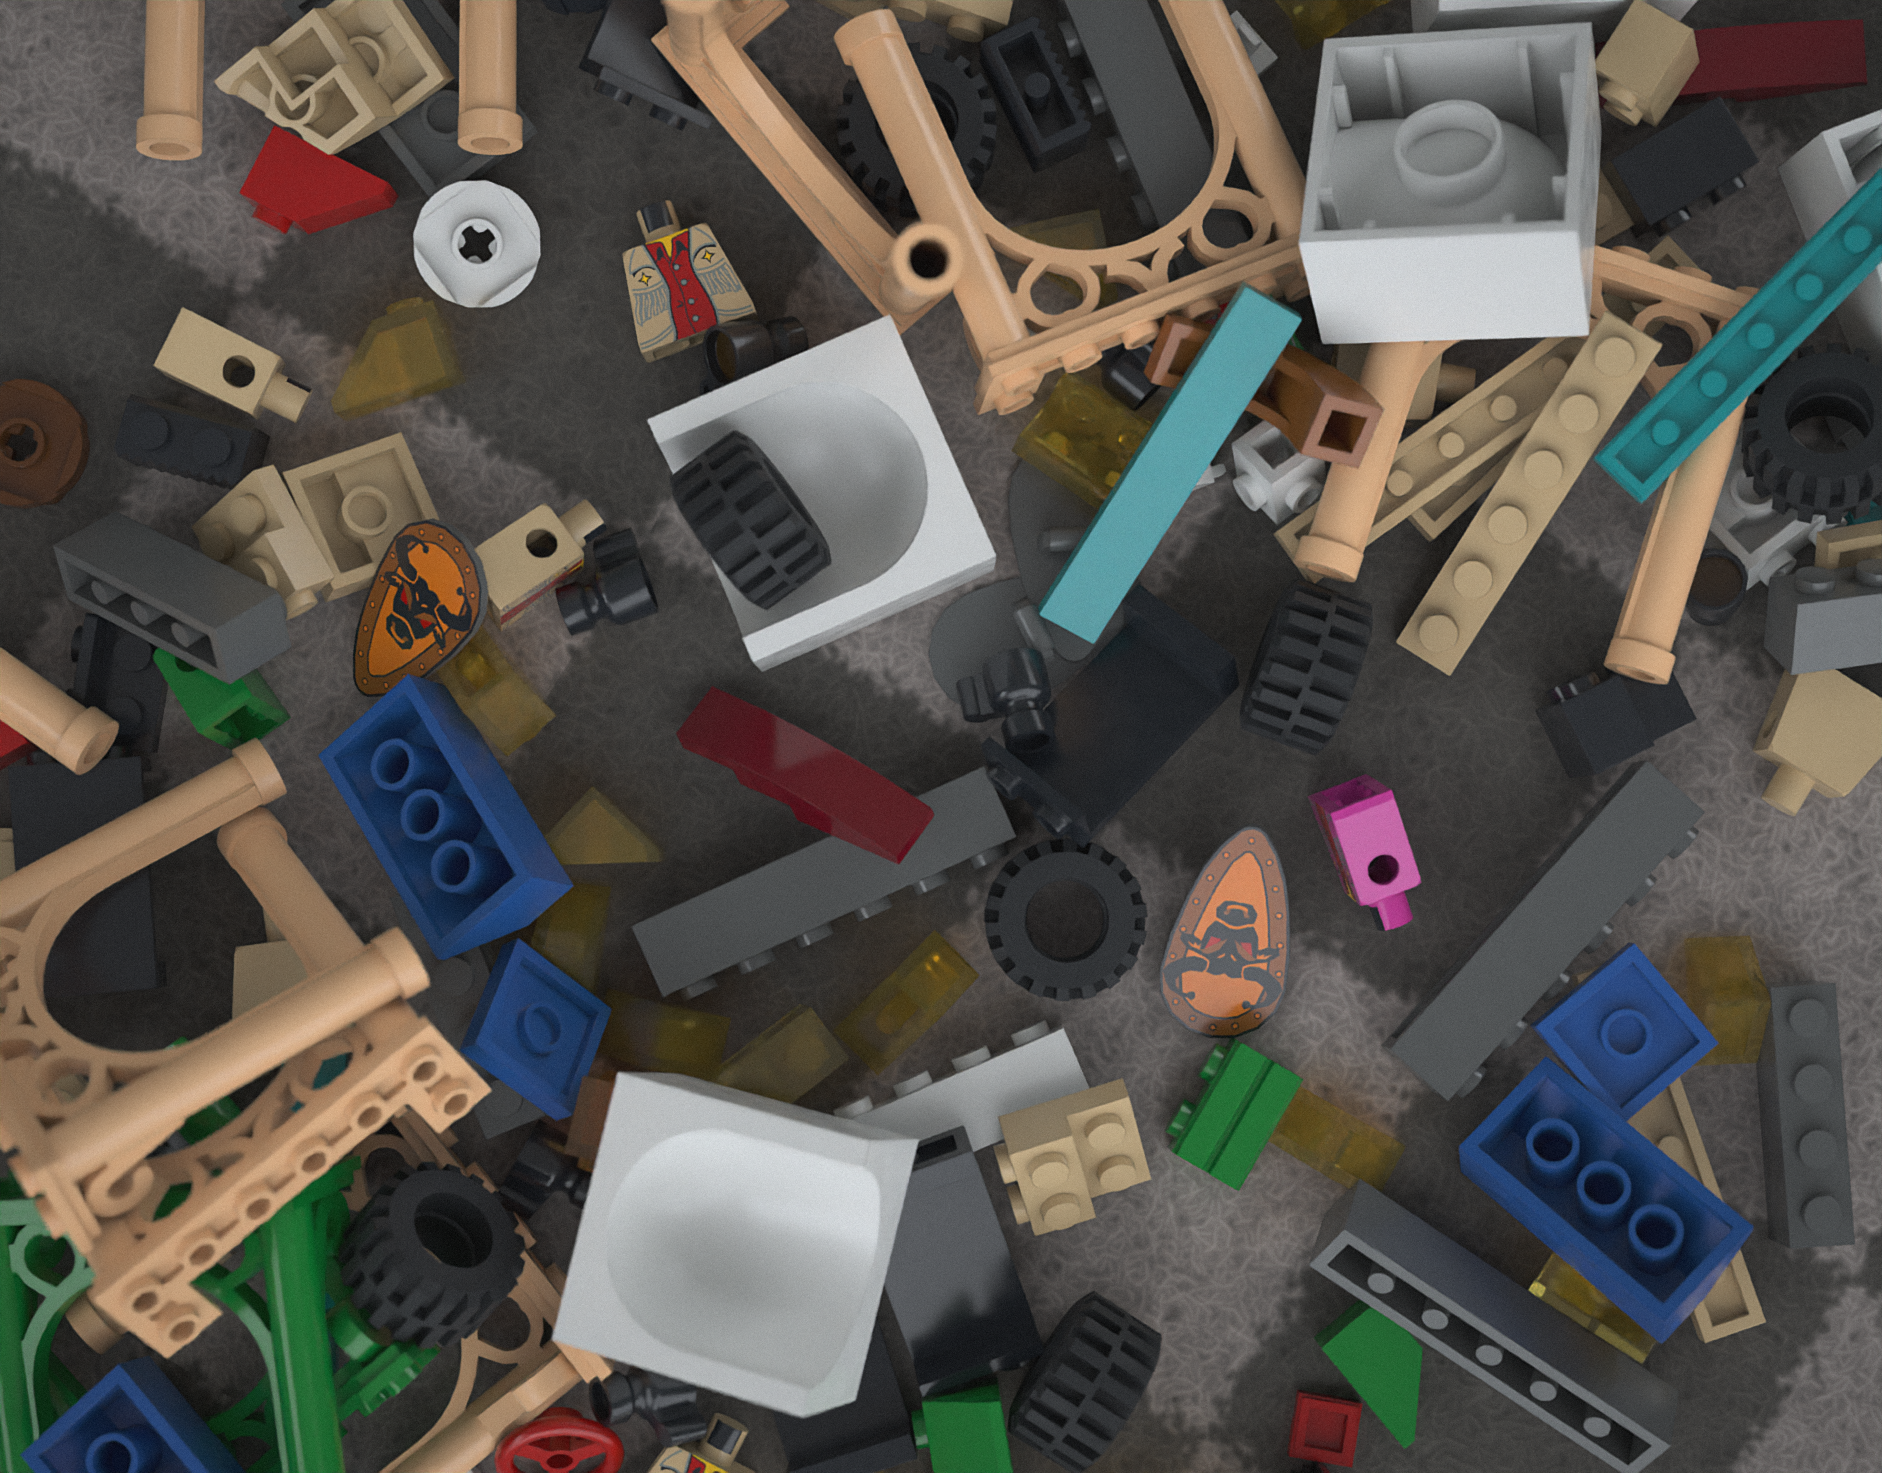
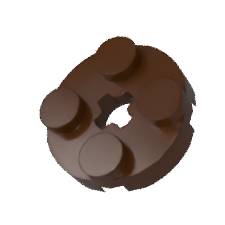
M13 379L2 382L5 385L0 386V503L21 509L55 504L63 499L65 494L77 484L86 468L90 451L86 418L76 409L68 397L48 385L27 379ZM26 427L32 428L34 430L33 440L38 442L35 453L27 454L24 461H15L17 451L8 446L11 435L22 436Z

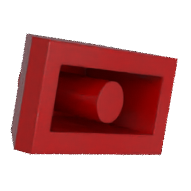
M275 125L239 192L255 207L252 218L284 235L287 234L290 226L311 234L393 207L399 197L388 182L333 154L328 155L307 141Z

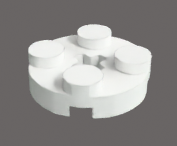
M486 180L459 181L438 191L422 208L413 232L414 258L425 282L442 298L465 307H495L515 298L533 279L541 255L540 229L529 206L512 190ZM472 226L478 233L486 229L493 233L495 239L488 245L493 255L489 260L482 262L476 255L466 260L461 255L459 249L466 243L464 236L461 234L464 229Z

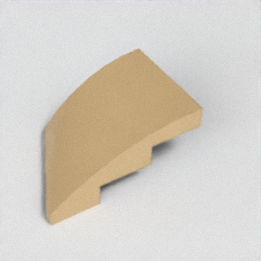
M335 0L326 8H313L268 46L254 47L215 79L214 82L221 91L226 94L237 95L265 112V117L282 127L292 128L302 135L303 140L328 155H332L396 120L436 93L455 77L403 0Z

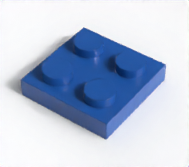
M517 938L502 945L460 1051L554 1120L558 1121L574 1113L612 1009Z
M1629 942L1530 1025L1572 1076L1626 1122L1719 1044L1636 944Z

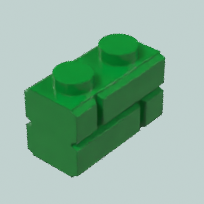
M1231 1037L1226 1047L1215 1043L1210 1049L1197 1073L1198 1077L1205 1080L1204 1085L1193 1103L1185 1098L1181 1100L1173 1112L1165 1132L1173 1136L1168 1145L1171 1152L1239 1191L1301 1085L1303 1078Z

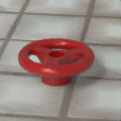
M552 1407L545 1409L533 1421L525 1423L508 1433L496 1449L494 1464L497 1473H526L520 1470L514 1463V1457L518 1455L540 1462L542 1468L547 1470L548 1473H568L569 1470H572L579 1464V1461L605 1453L604 1460L597 1467L586 1473H618L624 1461L625 1451L621 1439L611 1428L604 1427L601 1422L584 1418L576 1409Z

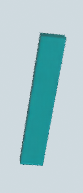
M1881 168L1593 458L1639 504H1642L1882 262Z
M1242 282L1038 606L1039 615L1092 644L1096 642L1302 321L1298 312L1250 284Z

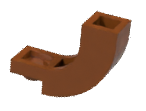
M1166 313L1144 370V374L1149 381L1175 389L1215 325ZM1287 343L1244 410L1264 419L1279 429L1300 454L1359 469L1384 408L1366 389L1349 376L1319 358Z

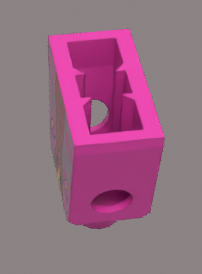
M1364 774L1307 796L1344 892L1360 906L1369 905L1375 925L1379 931L1394 929L1410 922L1413 919V914L1404 891L1419 885L1421 877L1392 790L1368 774ZM1379 856L1376 864L1368 869L1370 862Z

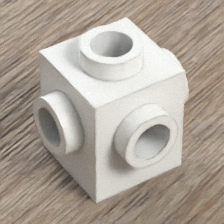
M1262 421L1231 443L1237 478L1233 480V485L1242 501L1251 510L1256 511L1261 508L1278 525L1293 513L1304 512L1321 497L1326 482L1324 464L1326 460L1300 454L1289 439L1269 422Z

